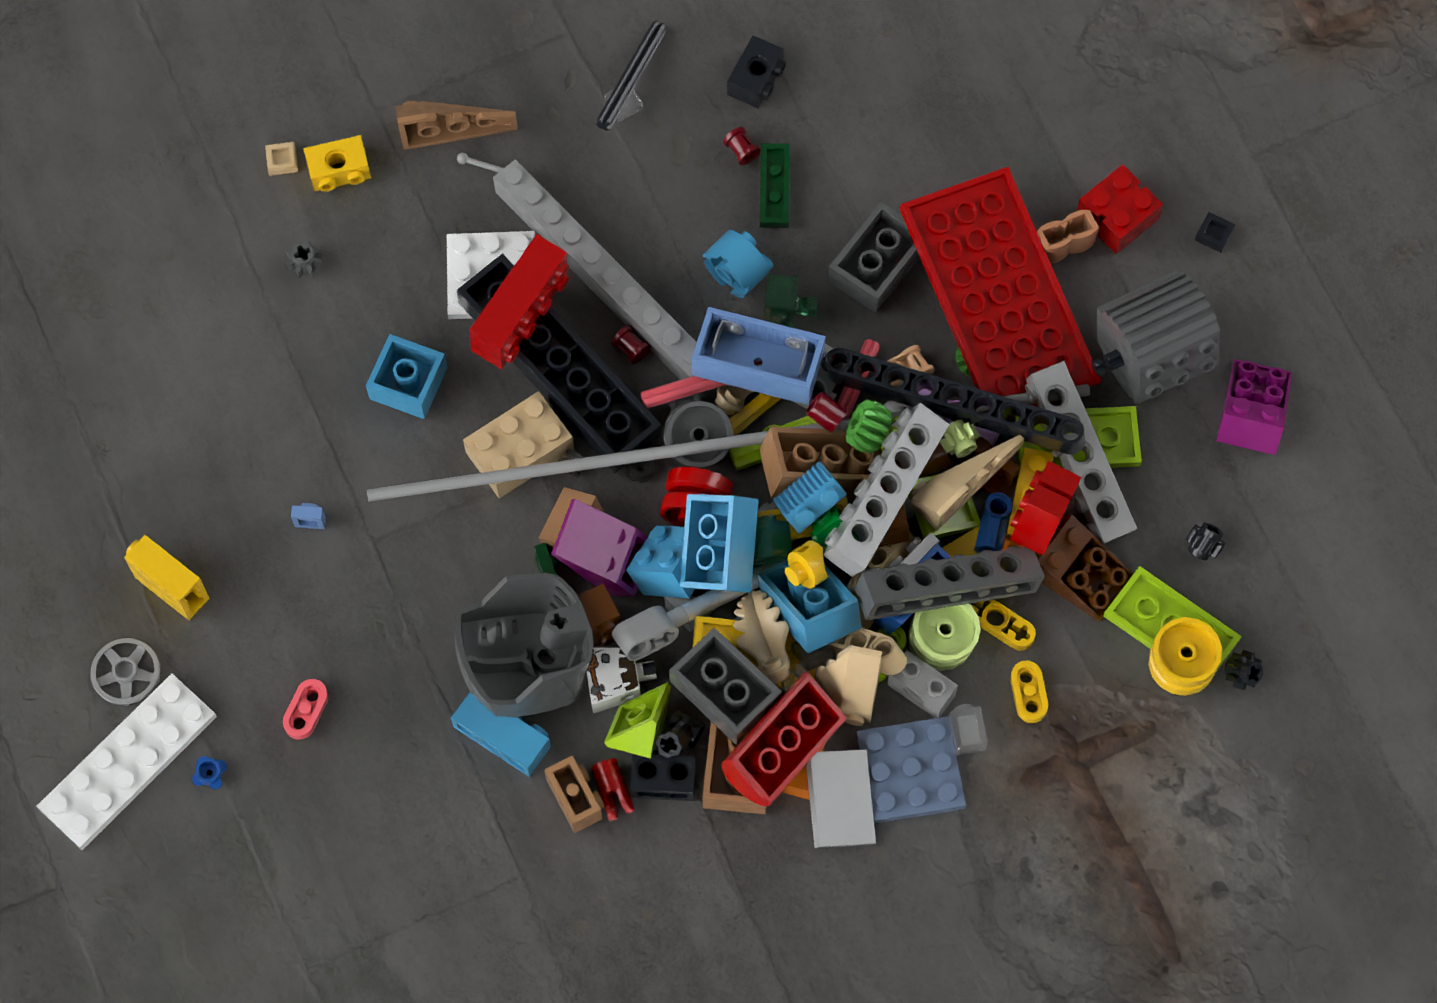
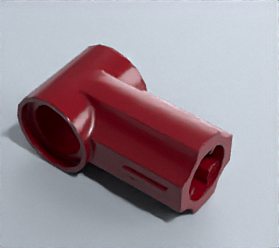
M821 392L818 395H812L805 414L828 432H832L844 418L846 410L838 405L828 394Z

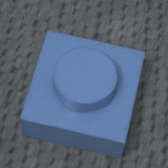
M302 503L301 506L292 505L291 519L294 527L325 529L326 516L323 507L313 503Z

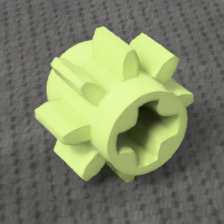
M957 420L949 424L944 433L945 438L940 440V443L946 454H956L957 458H962L977 448L975 439L979 438L980 435L974 424L970 425L969 422L964 424L963 420Z

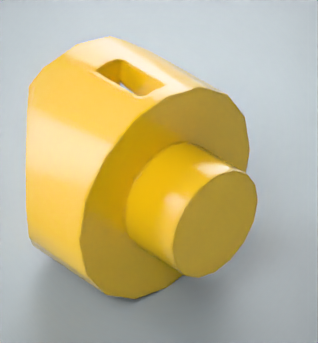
M809 540L788 554L789 566L785 568V574L793 585L802 584L806 588L811 589L830 577L825 570L823 548L815 541Z

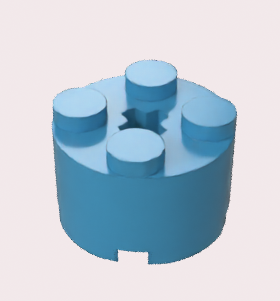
M728 230L702 257L707 258L704 261L705 267L722 287L728 284L733 288L730 292L732 295L744 298L769 274L773 263L766 255L758 251L755 247L757 244L755 239L748 232L744 231L740 234L734 230Z

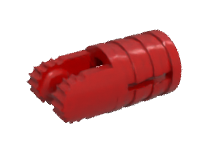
M616 758L601 761L591 767L609 821L618 818L613 796L618 795L622 808L627 814L635 811L627 785L624 783L621 769L618 766V759Z

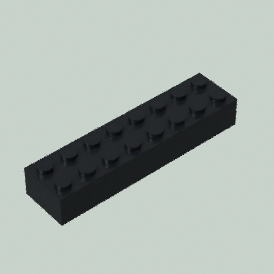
M503 253L457 289L458 303L474 321L477 320L514 267ZM551 306L544 316L540 314L534 322L536 328L529 339L523 338L518 345L520 350L513 363L598 455L646 449L661 436V423ZM626 464L609 467L614 473H617Z

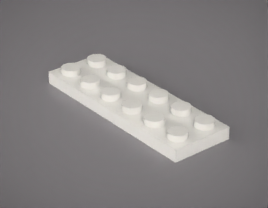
M171 674L37 805V808L83 850L217 717L216 714L176 676Z

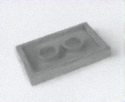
M867 750L817 752L806 764L814 847L826 848L876 844Z

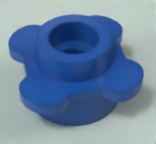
M206 756L200 757L196 762V774L192 776L194 785H207L213 790L221 788L223 784L221 781L222 774L227 770L225 761H216ZM209 770L212 771V775L210 776L207 775V771Z

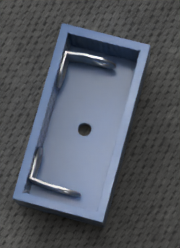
M708 307L692 355V376L809 405L825 353L826 336ZM761 361L762 364L757 366L754 362Z

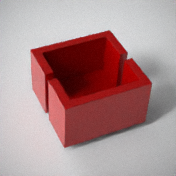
M1123 164L1079 199L1077 211L1090 210L1098 227L1101 216L1104 218L1101 222L1098 237L1115 254L1119 253L1157 222L1163 207V203L1146 186L1142 189L1139 188L1141 182Z
M1050 461L1047 462L1043 472L1037 470L1029 485L1034 490L1028 488L1018 506L1024 510L1017 509L1010 526L1015 529L1010 540L1040 555H1044L1082 477Z

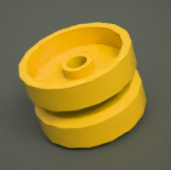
M1182 617L1171 620L1161 627L1149 653L1148 665L1153 679L1161 688L1172 694L1187 696L1199 693L1210 684L1221 662L1222 646L1219 636L1210 625L1199 619Z

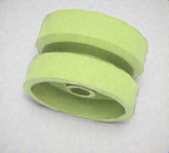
M970 604L916 612L910 622L907 634L909 649L912 654L935 670L954 669L965 662L978 642L981 630L979 617Z

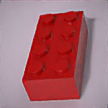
M538 234L535 235L469 329L471 351L501 370L507 362L512 363L520 350L518 345L523 338L529 339L536 328L534 322L540 314L544 316L553 303L552 296L556 291L561 292L569 280L567 272L569 265L567 264L566 251Z

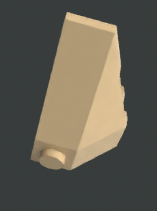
M1018 435L933 477L928 483L922 481L911 493L914 497L911 500L910 506L938 531L1022 447L1024 438Z

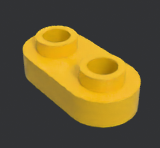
M1032 661L1018 662L1013 667L1010 676L1016 711L1023 721L1037 723L1046 716L1048 710V699L1042 671ZM1028 675L1031 678V682L1024 683L1020 677ZM1033 704L1037 707V711L1029 712L1026 706Z

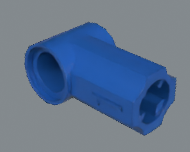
M993 493L987 497L974 551L980 553L984 550H991L992 552L1002 550L1012 511V502L1007 495ZM990 509H999L1003 514H995Z

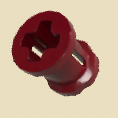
M737 127L726 135L723 144L727 148H731L738 157V163L744 166L756 159L761 150L757 145H753L746 136L747 131L744 127Z
M630 325L619 330L611 341V345L614 348L619 347L629 357V361L633 365L640 362L651 348L647 342H643L633 333V328Z

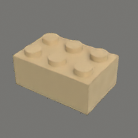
M539 391L463 439L466 454L480 473L557 462L574 451L572 435ZM531 478L489 485L500 499Z

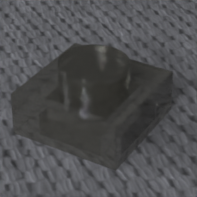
M797 641L791 644V652L807 672L826 664L830 659L834 660L835 652L829 644L810 653H807Z

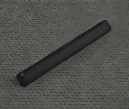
M654 21L650 25L597 118L598 128H603L605 131L612 128L666 33V25L664 23Z

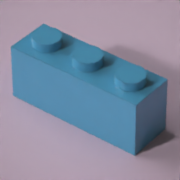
M470 692L451 717L454 728L528 777L531 776L551 748L550 740L547 737L549 734L543 728L536 724H533L532 727L522 721V716H495Z

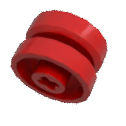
M696 467L673 468L668 472L665 485L668 494L663 496L660 516L674 526L684 527L687 494L732 496L733 483L721 474Z

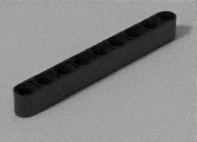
M834 348L826 355L825 363L829 378L836 384L911 407L921 403L937 415L953 420H963L964 423L969 422L970 425L974 424L976 427L1012 438L1021 435L1025 442L1064 454H1077L1084 447V426L1076 418L845 348ZM840 362L847 364L843 369L833 368L835 364ZM867 371L875 372V375L871 378L862 377V374ZM894 380L904 381V383L898 387H893L890 385V383ZM925 388L933 390L931 394L926 396L918 394L919 391ZM953 397L962 399L958 404L947 403ZM980 406L991 408L987 413L976 411ZM1009 415H1017L1020 417L1019 420L1015 422H1008L1005 420V418ZM1041 423L1049 426L1045 431L1034 429L1036 425ZM1070 432L1078 435L1074 440H1067L1063 436Z

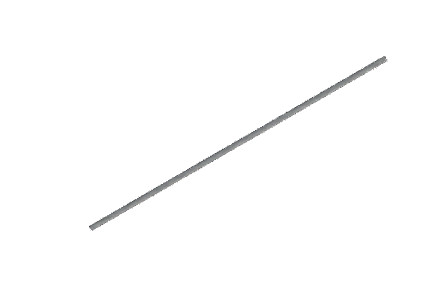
M1088 384L1075 386L1080 397L1090 396ZM1049 392L1047 395L1049 402L1061 400L1059 395L1054 392ZM1027 393L1003 396L1027 404H1036L1035 401H1030ZM980 406L976 409V411H989L991 408H989L988 406ZM903 411L892 412L891 419L900 415ZM850 419L842 420L835 429L846 430ZM817 423V424H811V425L790 427V428L824 429V428H823L822 426H820L818 423ZM768 431L367 489L368 502L752 446L762 444Z

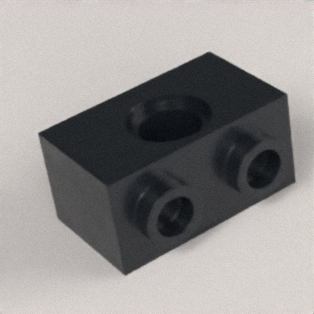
M753 35L727 81V95L759 108L763 99L766 101L769 99L773 91L774 85L772 83L775 77H781L786 67L784 49ZM762 71L764 74L754 75L753 72Z

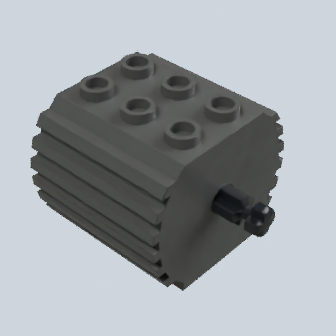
M1174 271L1097 308V342L1102 349L1104 361L1102 362L1100 359L1093 360L1092 368L1096 375L1102 376L1106 374L1105 368L1108 367L1112 374H1114L1117 383L1121 385L1123 392H1126L1127 397L1130 400L1133 399V403L1136 405L1150 398H1155L1168 389L1180 386L1195 376L1207 373L1219 364L1220 329L1217 324V317L1215 313H1212L1211 305L1208 301L1206 302L1203 292L1198 290L1197 284H1193L1192 279L1189 276L1186 277L1184 272L1178 273Z

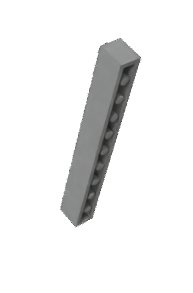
M516 159L493 177L495 193L536 234L567 252L569 268L626 326L630 325L633 328V333L640 340L647 342L651 346L650 350L680 380L692 377V355L697 342Z

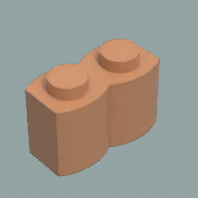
M1079 210L1068 215L1063 221H1052L1044 224L1037 230V233L1050 263L1054 264L1063 260L1069 253H1081L1091 248L1096 242L1099 227L1090 210Z

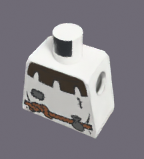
M593 648L586 670L593 713L621 705L640 696L639 682L657 679L654 661L635 663V661L627 659L621 648Z

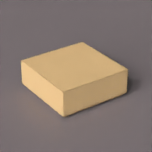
M294 142L265 145L269 176L298 172Z

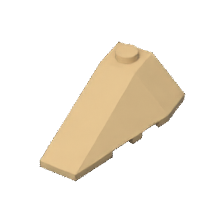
M850 645L838 653L837 660L830 659L827 661L826 667L819 666L817 668L816 682L847 717L845 722L850 725L862 726L864 723L870 724L878 688L882 651Z

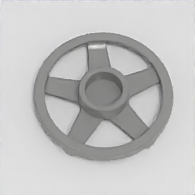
M134 638L117 639L102 647L94 657L90 671L91 681L96 692L106 701L129 706L146 698L156 687L160 680L159 659L155 651L141 640ZM122 643L138 645L128 658H121L111 648ZM145 650L153 659L154 673L138 668V663ZM105 654L112 664V671L96 678L98 661ZM134 680L151 682L143 692L131 697L132 682ZM119 682L122 699L108 695L100 686Z

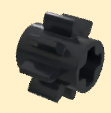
M1204 522L1201 527L1195 524L1185 539L1191 543L1188 547L1189 552L1201 560H1208L1210 556L1216 558L1226 544L1220 540L1223 532L1218 527Z
M1243 650L1241 654L1232 653V656L1225 663V674L1227 675L1225 679L1233 682V687L1245 690L1246 686L1254 688L1255 684L1263 676L1262 660L1255 658V653Z

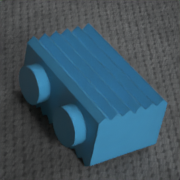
M817 462L816 466H812L811 470H807V474H802V478H798L797 482H793L792 486L788 485V489H783V493H779L778 497H774L773 502L786 520L800 534L843 499L847 493L822 462Z

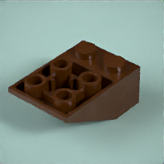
M1073 515L1062 517L1044 555L1035 552L1045 576L1041 583L1098 622H1101L1104 618V612L1133 575Z

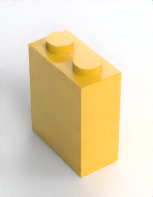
M144 535L140 540H135L128 547L124 558L134 577L188 621L210 599L201 579L148 536Z

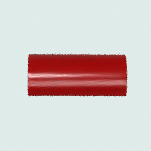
M805 672L722 762V770L729 782L743 796L758 805L770 806L847 717L809 672Z

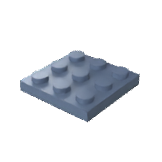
M949 716L856 731L859 750H867L874 824L966 808Z

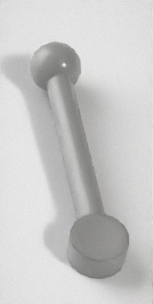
M459 153L457 156V161L460 164L469 163L495 172H500L504 169L469 158L465 153Z

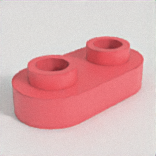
M308 679L298 686L283 717V727L289 737L302 740L313 733L329 698L328 691L321 681ZM316 693L319 695L316 701L308 700L310 694ZM298 721L305 722V726L301 729L294 727Z

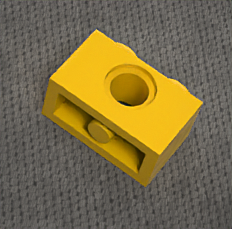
M361 135L304 148L314 192L320 190L331 191L337 186L346 184L357 185L367 179H371ZM335 164H344L341 168H332Z

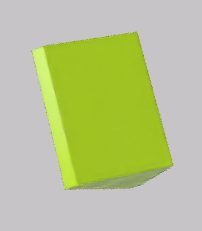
M668 682L619 705L604 741L607 747L651 758L656 746V739L661 733L666 720L671 686Z

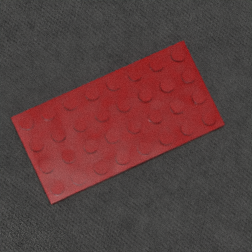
M1009 167L900 205V212L977 389L1000 396L1026 393V379L1031 374L1062 361L1065 362L1075 386L1088 384L1089 388L1102 382L1100 376L1096 375L1092 368L1093 360ZM1009 415L1005 419L1013 417L1015 415Z

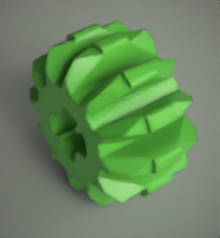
M867 399L858 404L856 411L852 412V417L848 421L846 442L863 453L872 454L875 450L880 449L882 442L885 441L887 434L890 432L889 427L892 424L891 411L882 404Z

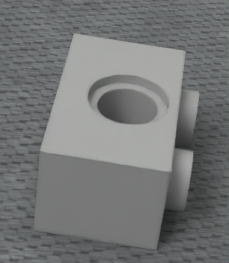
M906 650L907 663L905 668L898 674L889 675L887 685L934 718H940L955 698L958 685Z

